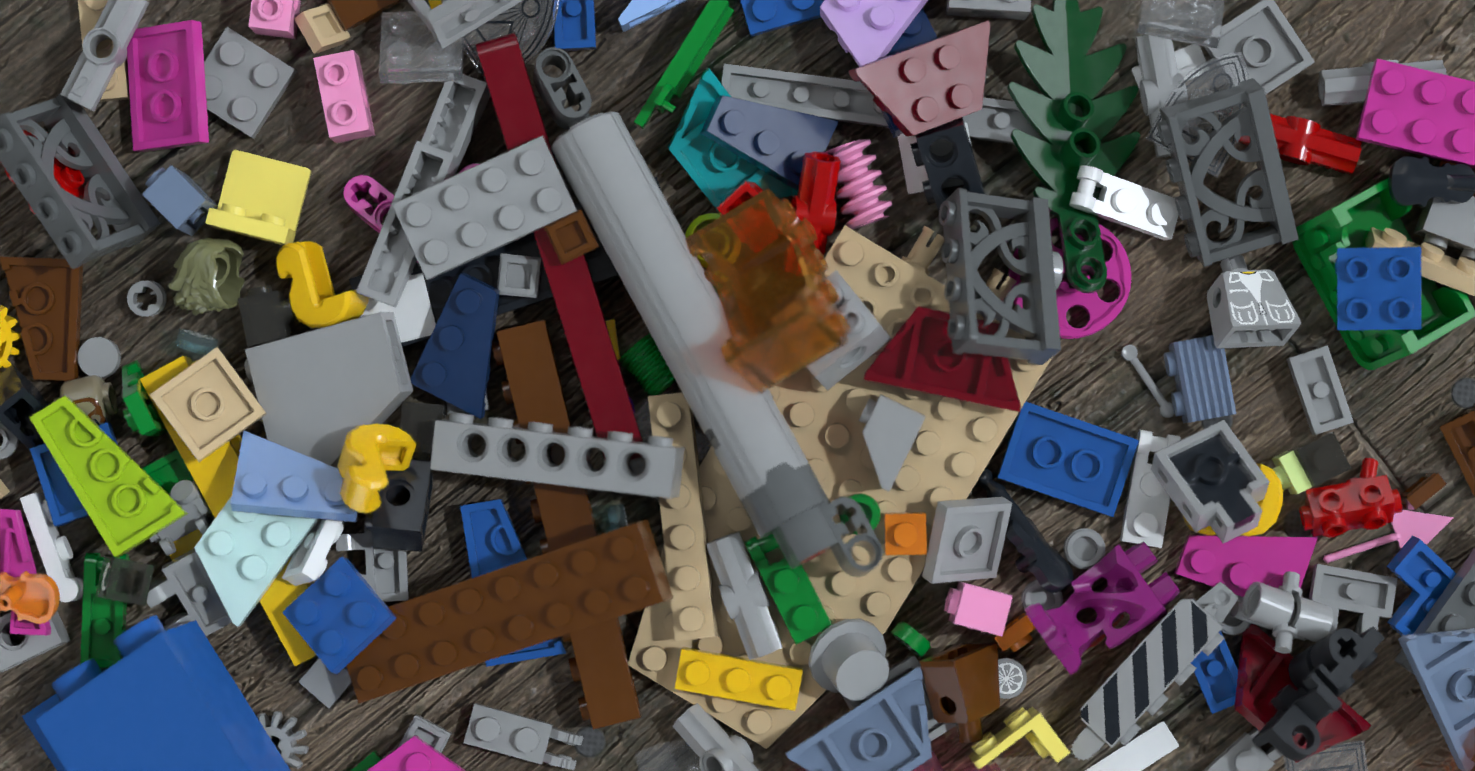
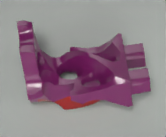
M1145 542L1137 544L1125 552L1120 545L1115 546L1097 564L1071 582L1075 592L1062 606L1045 611L1040 603H1036L1024 609L1030 621L1070 675L1078 671L1082 664L1081 656L1087 649L1098 644L1105 636L1107 637L1105 643L1109 649L1122 644L1136 632L1165 617L1168 613L1164 606L1169 604L1180 593V590L1167 572L1150 584H1147L1143 579L1141 573L1158 562ZM1100 578L1107 579L1108 586L1102 592L1092 591V585L1096 580ZM1092 608L1096 611L1097 617L1094 622L1084 624L1078 621L1077 613L1081 609ZM1128 613L1130 616L1129 622L1120 629L1115 628L1125 614Z

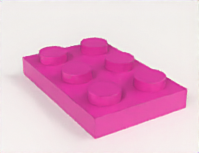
M188 20L136 29L127 46L133 151L148 152L209 143L202 22Z
M1377 58L1374 61L1355 140L1455 164H1466L1475 168V82Z

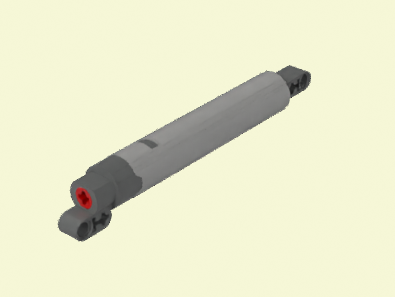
M552 47L545 49L536 59L533 72L534 85L555 123L559 127L568 130L556 138L551 150L704 434L707 435L720 464L760 538L773 534L791 569L831 549L840 567L846 574L853 577L867 575L879 565L883 550L863 510L855 500L848 497L836 498L830 503L785 418L781 415L772 399V394L620 114L610 111L590 116L591 95L571 57L560 48ZM548 65H555L560 68L563 75L552 78L547 76L542 68ZM566 98L571 106L579 105L577 112L572 107L564 108ZM836 514L839 516L846 514L849 520L845 524L843 522L836 524L833 521V517ZM854 531H856L858 535L854 536L845 544L843 538H845L847 535L850 536ZM861 546L867 550L870 557L868 565H860L854 561L851 555L852 547Z

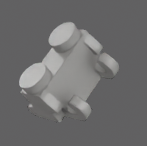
M182 480L176 483L171 493H169L188 514L149 538L151 542H159L163 551L168 556L176 552L174 541L196 529H199L201 534L204 535L210 526L207 515L212 512L194 481Z

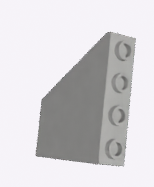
M379 312L245 349L247 356L244 364L245 372L250 382L254 384L256 400L266 412V415L259 419L264 424L267 436L265 439L337 468L345 438L349 431L360 425L382 424L413 392L394 312Z

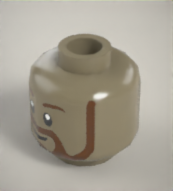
M97 375L64 382L60 388V396L54 398L55 402L63 396L69 397L97 425L110 423L112 415L118 412L117 397L111 382L105 383Z

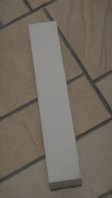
M453 70L449 71L422 141H416L392 204L455 176L491 96L486 82ZM391 204L356 292L396 308L417 258Z

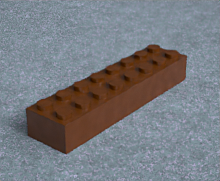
M648 520L636 522L389 606L388 608L397 619L347 665L358 703L360 704L673 599L674 597Z

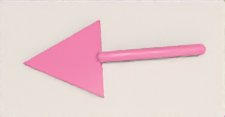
M1402 510L1401 513L1394 514L1393 522H1391L1394 533L1325 555L1323 560L1329 563L1394 541L1398 542L1401 549L1411 536L1421 539L1427 545L1454 517Z

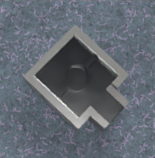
M1224 420L1154 454L1151 471L1195 532L1210 525L1221 542L1225 543L1258 527L1262 509L1257 502L1265 498L1269 480Z

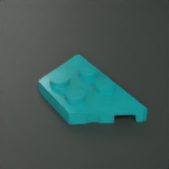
M707 68L696 86L668 149L716 210L745 181L755 182L771 200L798 195V191L701 134V130L716 98L723 95L731 97L713 72Z

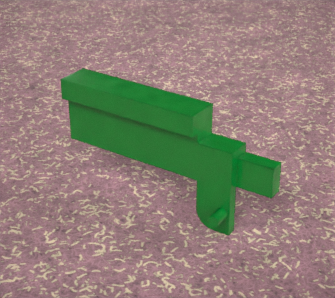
M709 0L634 120L636 126L644 129L655 110L663 113L664 109L673 113L676 106L669 103L673 95L681 99L734 14V10L729 7V1Z

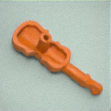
M24 571L20 577H12L7 572H0V612L12 610L17 614L18 621L25 619L37 624L46 623L54 616L59 606L60 592L56 582L51 577L45 574H30L28 571Z

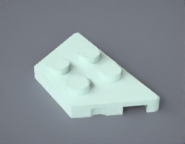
M232 496L194 548L234 625L237 627L242 626L318 519L232 511L230 504Z

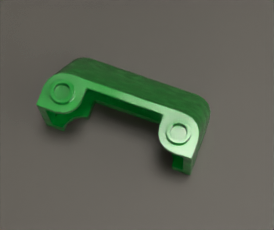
M1389 178L1296 227L1298 240L1292 241L1293 247L1336 326L1337 275H1335V259H1337V248H1366L1365 239L1371 227L1384 231L1385 228L1396 230L1402 233L1407 238V241L1413 242L1400 217L1411 210L1412 205L1400 206L1392 200L1388 187ZM1421 276V329L1339 330L1356 362L1364 369L1376 370L1416 352L1474 318L1475 309L1467 293L1446 285L1438 288L1435 281Z

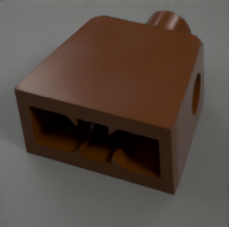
M961 643L920 661L934 719L938 723H957L958 737L961 743L982 740L981 718L997 711L1000 706L997 643Z

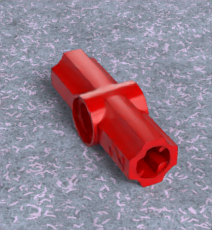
M1270 113L1281 160L1307 166L1311 163L1343 174H1353L1362 150V141L1321 129L1320 124L1305 118L1295 116L1283 118ZM1242 136L1239 139V143L1249 145V136Z
M816 151L804 154L798 195L793 196L790 206L789 230L791 235L785 261L786 273L795 275L798 278L812 279L824 259L827 236H831L836 221V200H834L841 163L839 157Z

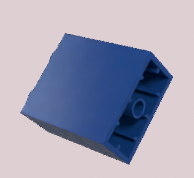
M154 615L131 627L113 641L123 659L102 672L93 658L59 677L51 686L61 702L35 719L66 771H291L196 620L165 630L157 615Z

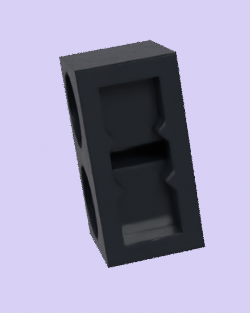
M963 117L916 134L917 142L910 145L916 166L924 165L929 180L923 181L922 185L928 205L936 203L938 212L940 211L942 203L951 195V193L945 192L941 185L950 177L962 180L964 183L962 189H966L967 192L985 194ZM938 139H945L953 147L948 154L938 156L931 152V144Z

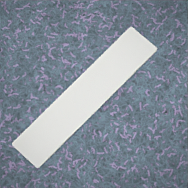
M1162 721L1085 771H1142L1178 748L1179 744L1165 722Z

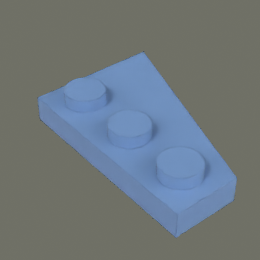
M243 431L230 503L232 511L356 522L358 512L348 507L341 498L340 490L344 478L340 475L338 468Z

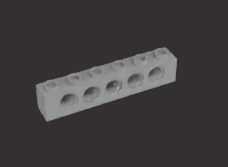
M449 413V420H435L430 470L664 498H674L680 495L684 447L672 446L673 438L648 436V443L632 441V433L608 431V438L592 436L593 429L573 426H568V433L552 432L553 424L528 422V429L513 427V419L489 417L488 424L473 422L474 415L463 413ZM476 434H480L486 443L485 451L481 456L475 454L471 447L472 439ZM516 438L524 443L526 449L525 455L520 461L512 456L510 450L511 444ZM555 443L560 444L566 454L565 460L560 466L556 465L550 458V450ZM596 447L601 449L606 457L605 465L601 470L595 469L589 459L591 451ZM635 452L640 453L646 461V468L641 475L635 474L629 465L630 458Z

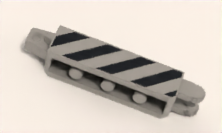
M1219 582L1198 600L1183 598L1173 607L1081 707V720L1087 727L1071 744L1073 746L1071 748L1072 754L1075 755V758L1077 757L1083 761L1085 759L1089 760L1105 743L1111 748L1118 741L1124 746L1127 745L1141 729L1136 724L1137 720L1146 711L1153 716L1169 699L1163 692L1173 681L1181 686L1197 669L1191 663L1197 655L1203 651L1209 656L1223 641L1224 637L1219 634L1224 627L1222 622L1238 600L1233 591L1222 582Z

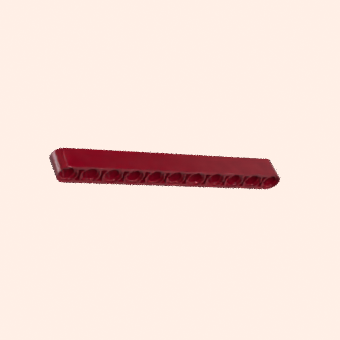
M515 32L476 44L508 151L543 136L556 164ZM541 228L535 231L534 235L597 437L608 438V431L632 433V441L643 442L585 254L562 265L545 229ZM635 452L631 456L630 461L643 458V456Z

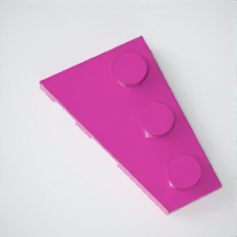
M1187 535L1174 574L1211 587L1222 582L1236 595L1244 597L1249 586L1257 581L1278 588L1283 584L1284 573L1291 571L1300 574L1299 588H1301L1318 537L1238 536L1222 543L1218 536Z

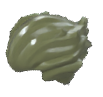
M208 237L189 243L174 264V267L178 270L172 282L168 284L169 289L177 291L176 296L173 297L174 304L182 310H192V314L195 316L199 313H208L214 310L220 312L223 309L237 306L240 299V291L245 284V280L239 277V268L244 255L242 248L231 240Z

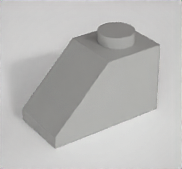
M880 394L877 402L869 398L859 421L866 424L863 429V435L881 487L890 492L923 424L925 415Z

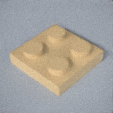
M218 347L150 394V397L198 462H201L266 415L264 409Z

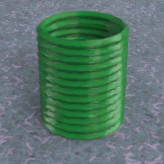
M650 333L633 345L619 359L621 366L628 371V374H631V377L636 380V383H639V386H642L641 389H644L648 396L662 394L676 381Z

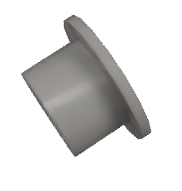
M845 619L832 624L818 636L810 651L808 664L811 675L822 688L834 693H841L850 700H864L875 695L882 689L889 674V665L885 658L886 645L884 636L873 623L863 619Z

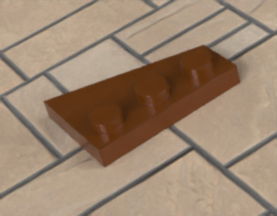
M0 257L2 270L5 271L9 284L12 305L16 309L22 330L20 333L33 379L48 381L78 379L83 264L73 269L66 259Z

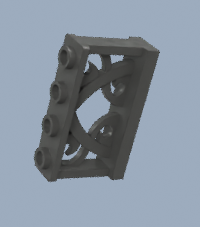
M1254 78L1239 82L1238 86L1170 107L1160 108L1162 121L1157 122V130L1163 146H1169L1171 159L1166 160V167L1172 183H1178L1180 196L1175 197V204L1181 220H1187L1189 233L1184 234V240L1191 258L1196 256L1201 264L1207 267L1214 262L1278 242L1285 244L1298 240L1265 90ZM1240 103L1243 105V108L1227 117L1222 123L1212 113ZM1201 117L1211 123L1214 130L1210 135L1199 127H1192L1197 131L1198 138L1192 143H1187L1184 140L1182 130L1188 120ZM1234 136V139L1239 144V139L1242 136H1249L1250 143L1243 150L1236 149L1229 140ZM1222 146L1235 159L1244 162H1256L1257 169L1248 173L1240 182L1236 191L1235 202L1221 197L1203 184L1206 172ZM1186 155L1195 156L1190 169ZM1254 185L1260 186L1262 189L1261 195L1258 198H1252L1249 195L1248 201L1250 205L1245 204L1248 189ZM1197 198L1208 206V208L1203 210L1201 213L1199 210ZM1229 217L1235 218L1234 229L1226 240L1214 242L1207 238L1206 227L1209 222L1218 221L1219 229L1217 232L1221 233L1226 229ZM1244 221L1270 222L1271 226L1243 234Z
M59 94L56 98L0 115V162L71 268L75 269L86 262L126 246L129 248L137 245L161 224L81 105ZM43 121L49 132L47 133L37 122ZM23 130L32 133L35 137L26 136ZM54 158L72 169L79 170L83 174L86 185L84 189L85 200L70 194L59 186L54 178ZM93 222L98 231L97 240L89 231L93 226ZM107 224H112L117 233L110 235Z
M957 188L942 203L939 211V221L943 225L944 230L942 260L946 263L947 270L944 293L946 300L949 301L950 311L947 333L948 337L952 339V351L955 354H963L965 352L1027 360L1028 364L1043 365L1061 350L1048 199L1033 197L1029 201L967 192L966 189ZM969 213L979 214L984 217L992 233L989 235L987 227L979 220L973 222L977 233L970 232ZM998 217L1015 219L1016 224L1002 228ZM996 248L1005 265L1019 274L1021 284L1015 286L1006 294L1003 302L988 288L977 272L983 259ZM1014 248H1018L1019 260L1015 259L1011 254ZM1015 297L1022 298L1023 309L1019 306V303L1015 306L1014 310L1012 309ZM976 313L980 314L984 319L982 327L988 326L994 319L999 321L998 330L995 335H985L978 332ZM1010 328L1011 330L1021 335H1024L1025 339L1009 338L1005 336L1008 332V329Z

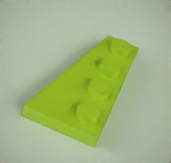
M63 396L29 417L114 557L119 558L188 514L69 397Z

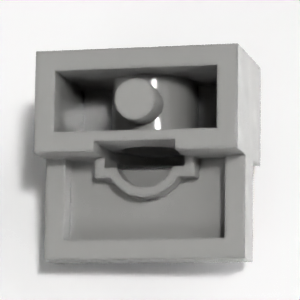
M837 270L772 321L803 363L827 391L891 340V337Z

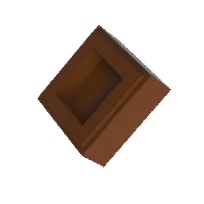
M581 209L544 227L562 265L599 248Z
M1426 473L1400 494L1402 505L1406 510H1416L1447 485V483L1438 473Z

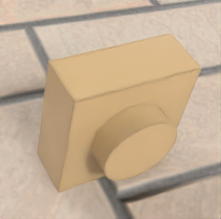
M329 3L303 11L294 19L314 54L343 45L351 38L348 31L345 32Z

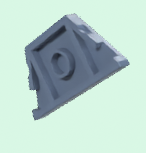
M1475 628L1401 636L1398 638L1400 645L1457 767L1462 771H1470L1475 765L1471 760L1475 754Z
M917 666L785 754L790 760L809 771L914 770L932 758L921 669Z

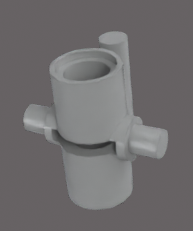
M1291 571L1284 573L1283 584L1278 588L1258 581L1252 583L1245 593L1243 602L1237 601L1231 609L1232 617L1273 630L1272 633L1276 637L1275 651L1279 653H1290L1293 639L1302 641L1307 639L1317 643L1329 634L1333 623L1332 608L1302 597V589L1299 588L1300 574Z

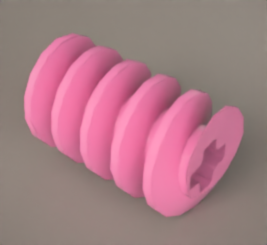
M870 139L852 141L825 152L839 157L841 161L837 184H844V186L835 193L836 199L849 200L840 208V211L844 215H854L846 223V226L852 230L889 217L884 216L883 212L892 205L891 201L878 199V196L887 190L886 185H873V181L882 174L881 170H868L867 167L877 159L876 155H863L862 153L871 144Z

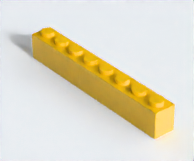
M181 356L141 378L140 381L150 397L151 393L196 361L192 362L190 357ZM150 397L214 518H216L232 496L242 442L241 436L238 434L201 462H198ZM290 558L260 599V603L294 666H298L317 655L282 612L315 581L294 586L282 577L291 560Z

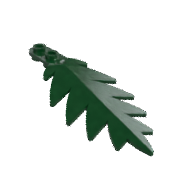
M1053 0L1052 10L1035 4L1031 9L1036 28L1048 52L1021 40H1018L1014 45L1021 63L1044 95L1015 82H1010L1007 86V90L1016 106L1043 140L1018 129H1014L1010 137L1030 169L1048 188L1036 187L1033 194L1035 198L1048 199L1049 212L1057 216L1066 274L1070 284L1076 290L1090 294L1100 290L1107 279V267L1100 236L1101 231L1097 216L1075 209L1069 203L1072 193L1078 190L1080 180L1077 179V174L1081 165L1092 166L1114 176L1133 151L1140 138L1139 132H1133L1100 144V141L1127 111L1139 88L1137 85H1133L1092 100L1115 72L1127 47L1124 43L1085 56L1097 34L1103 8L1098 6L1080 12L1078 0ZM1095 186L1093 197L1096 200L1099 199L1100 192L1098 191L1101 190L1097 186ZM1075 233L1081 235L1084 241L1080 240ZM1081 271L1088 273L1090 279L1085 277Z

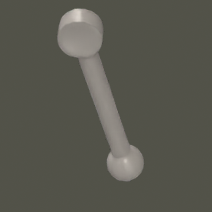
M1134 345L1124 346L1121 350L1122 358L1132 363L1159 403L1161 415L1165 418L1172 417L1175 414L1173 404L1166 401L1137 358V348Z

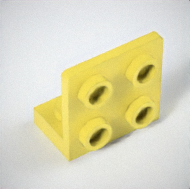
M233 150L217 209L209 208L205 224L220 230L280 245L293 243L311 170L306 167Z
M1022 706L1004 719L1003 722L1006 724L1004 729L996 735L989 731L983 735L982 740L974 742L971 745L974 752L968 757L979 770L1024 735L1043 759L1049 755L1056 762H1059L1070 752L1035 708L1031 707L1025 710Z

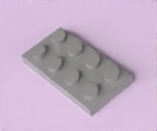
M543 136L392 204L426 280L448 272L577 211Z

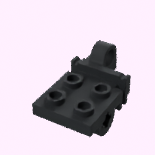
M1374 626L1359 635L1350 629H1338L1293 657L1289 663L1288 670L1291 681L1298 689L1296 691L1288 684L1278 692L1277 696L1273 697L1270 702L1278 709V712L1258 732L1252 741L1258 747L1269 742L1285 757L1294 761L1302 760L1315 753L1320 746V734L1316 727L1317 721L1342 706L1343 703L1337 697L1347 691L1355 682L1351 675L1357 669L1359 671L1364 670L1377 658L1378 654L1374 650L1384 640L1381 633ZM1297 733H1302L1306 738V749L1297 746L1293 736H1296Z

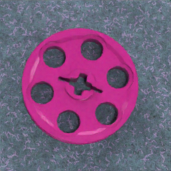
M1057 218L1050 220L1052 234L1054 229L1059 228ZM1100 224L1101 241L1109 245L1112 253L1111 258L1105 262L1107 267L1106 280L1112 281L1118 286L1119 296L1113 302H1104L1098 297L1097 292L1090 294L1082 293L1075 288H1069L1067 282H1061L1056 290L1060 338H1082L1102 330L1118 316L1128 299L1131 288L1129 258L1117 237ZM1075 233L1080 240L1084 241L1081 235ZM1052 243V251L1058 252L1062 257L1064 274L1066 267L1063 249L1055 247ZM1017 248L1013 254V257L1019 260ZM1009 268L1008 276L1017 281L1012 287L1014 288L1021 284L1020 275ZM1015 297L1014 305L1016 306L1019 303V306L1023 309L1022 298ZM1080 306L1087 311L1089 321L1085 327L1074 328L1067 322L1066 313L1069 308Z

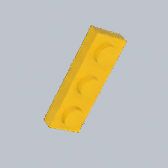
M682 647L674 689L796 711L803 669Z

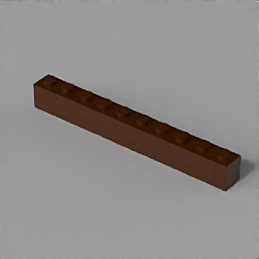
M541 320L496 331L499 341L492 342L497 366L505 365L508 380L501 383L506 404H514L518 420L513 421V427L528 429V422L553 424L552 432L568 433V426H572L547 322ZM515 439L517 445L523 443L520 439ZM555 443L551 447L550 458L556 465L560 466L564 462L566 454L564 448L560 444ZM525 481L526 484L533 483L537 499L530 500L535 523L543 522L546 538L540 539L542 554L598 536L587 488ZM617 617L563 635L564 642H572L575 657L568 659L573 681H581L585 697L578 698L583 721L591 720L592 729H597L641 718L642 713L631 668L628 666L629 659L619 618Z

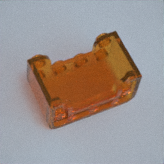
M767 188L685 238L690 254L694 257L700 255L708 263V270L704 272L705 277L717 288L732 337L726 340L727 343L720 347L725 363L760 393L767 391L848 343L847 333L850 332V326L835 302L839 301V296L835 287L826 278L824 273L828 270L827 262L814 245L813 241L817 240V234L806 218L800 220L797 217L795 210L787 199H778Z

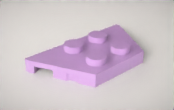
M825 0L820 6V16L828 28L837 34L838 42L846 53L849 52L860 67L884 58L928 0Z

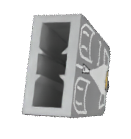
M1240 254L1223 259L1220 263L1223 273L1219 275L1207 292V302L1216 349L1284 346L1302 323L1276 274L1269 269L1248 270L1245 259Z

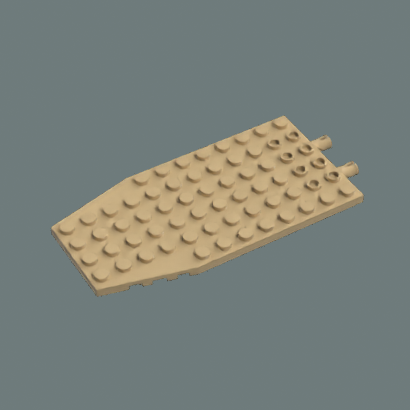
M844 225L802 297L837 270L892 339L918 306L950 313L949 301L946 300L944 293L945 285L930 277V272L927 270L942 247L944 237L937 234L931 245L926 247L934 231L924 226L907 258L903 256L900 259ZM994 268L986 285L1003 302L1004 297L1017 281L1010 276H1006L1000 288L996 289L1004 273ZM976 313L977 319L984 320L980 314ZM1010 328L1008 329V332L1005 336L1009 338L1025 339L1024 335H1021L1011 330ZM780 332L758 368L773 396L772 399L781 415L785 418L830 503L836 498L863 493L876 500L881 515L879 524L873 531L883 550L882 559L879 565L867 575L853 577L846 574L840 567L831 549L804 563L803 566L832 624L845 619H863L873 623L883 635L924 570L927 556L885 555V513L926 512L928 551L938 501L967 499L1019 412L864 380L865 372L888 343L827 391ZM1009 358L1021 408L1052 358L1043 365L1028 364L1027 360ZM880 394L925 415L923 424L890 492L881 487L863 435V429L866 424L859 421L869 398L877 402ZM711 446L699 466L707 542L709 543L738 531L741 533L744 544L745 541L755 536L757 539H760L757 530L714 452L715 450ZM838 514L833 517V521L836 524L841 523ZM847 535L843 538L844 543L846 544L856 535ZM861 546L852 547L851 555L854 561L860 565H868L870 557L867 550ZM663 547L660 558L668 579L665 547ZM779 548L766 554L770 564L784 558ZM748 552L754 571H758L770 602L768 609L775 622L783 646L781 649L753 660L803 669L796 711L674 689L682 647L749 659L735 620L730 619L719 590L721 583L709 555L718 636L675 641L671 601L667 600L644 609L628 666L691 704L695 705L698 703L706 713L767 749L826 691L812 677L808 664L811 648L821 633L795 644L756 564Z

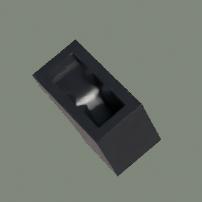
M12 364L0 374V422L29 450L30 448L45 444L29 417L49 404L42 397L39 390Z

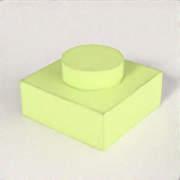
M1293 450L1285 451L1272 458L1276 466L1273 470L1281 481L1283 491L1288 489L1290 494H1299L1312 487Z

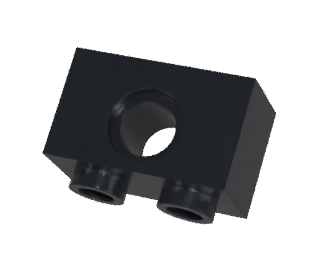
M411 459L409 468L404 471L385 470L388 485L378 491L381 505L376 510L366 513L365 529L366 531H372L374 547L423 552L434 484L433 470H430L431 461ZM395 502H405V503H406V504L401 505V506H394V505H392V504L395 503Z

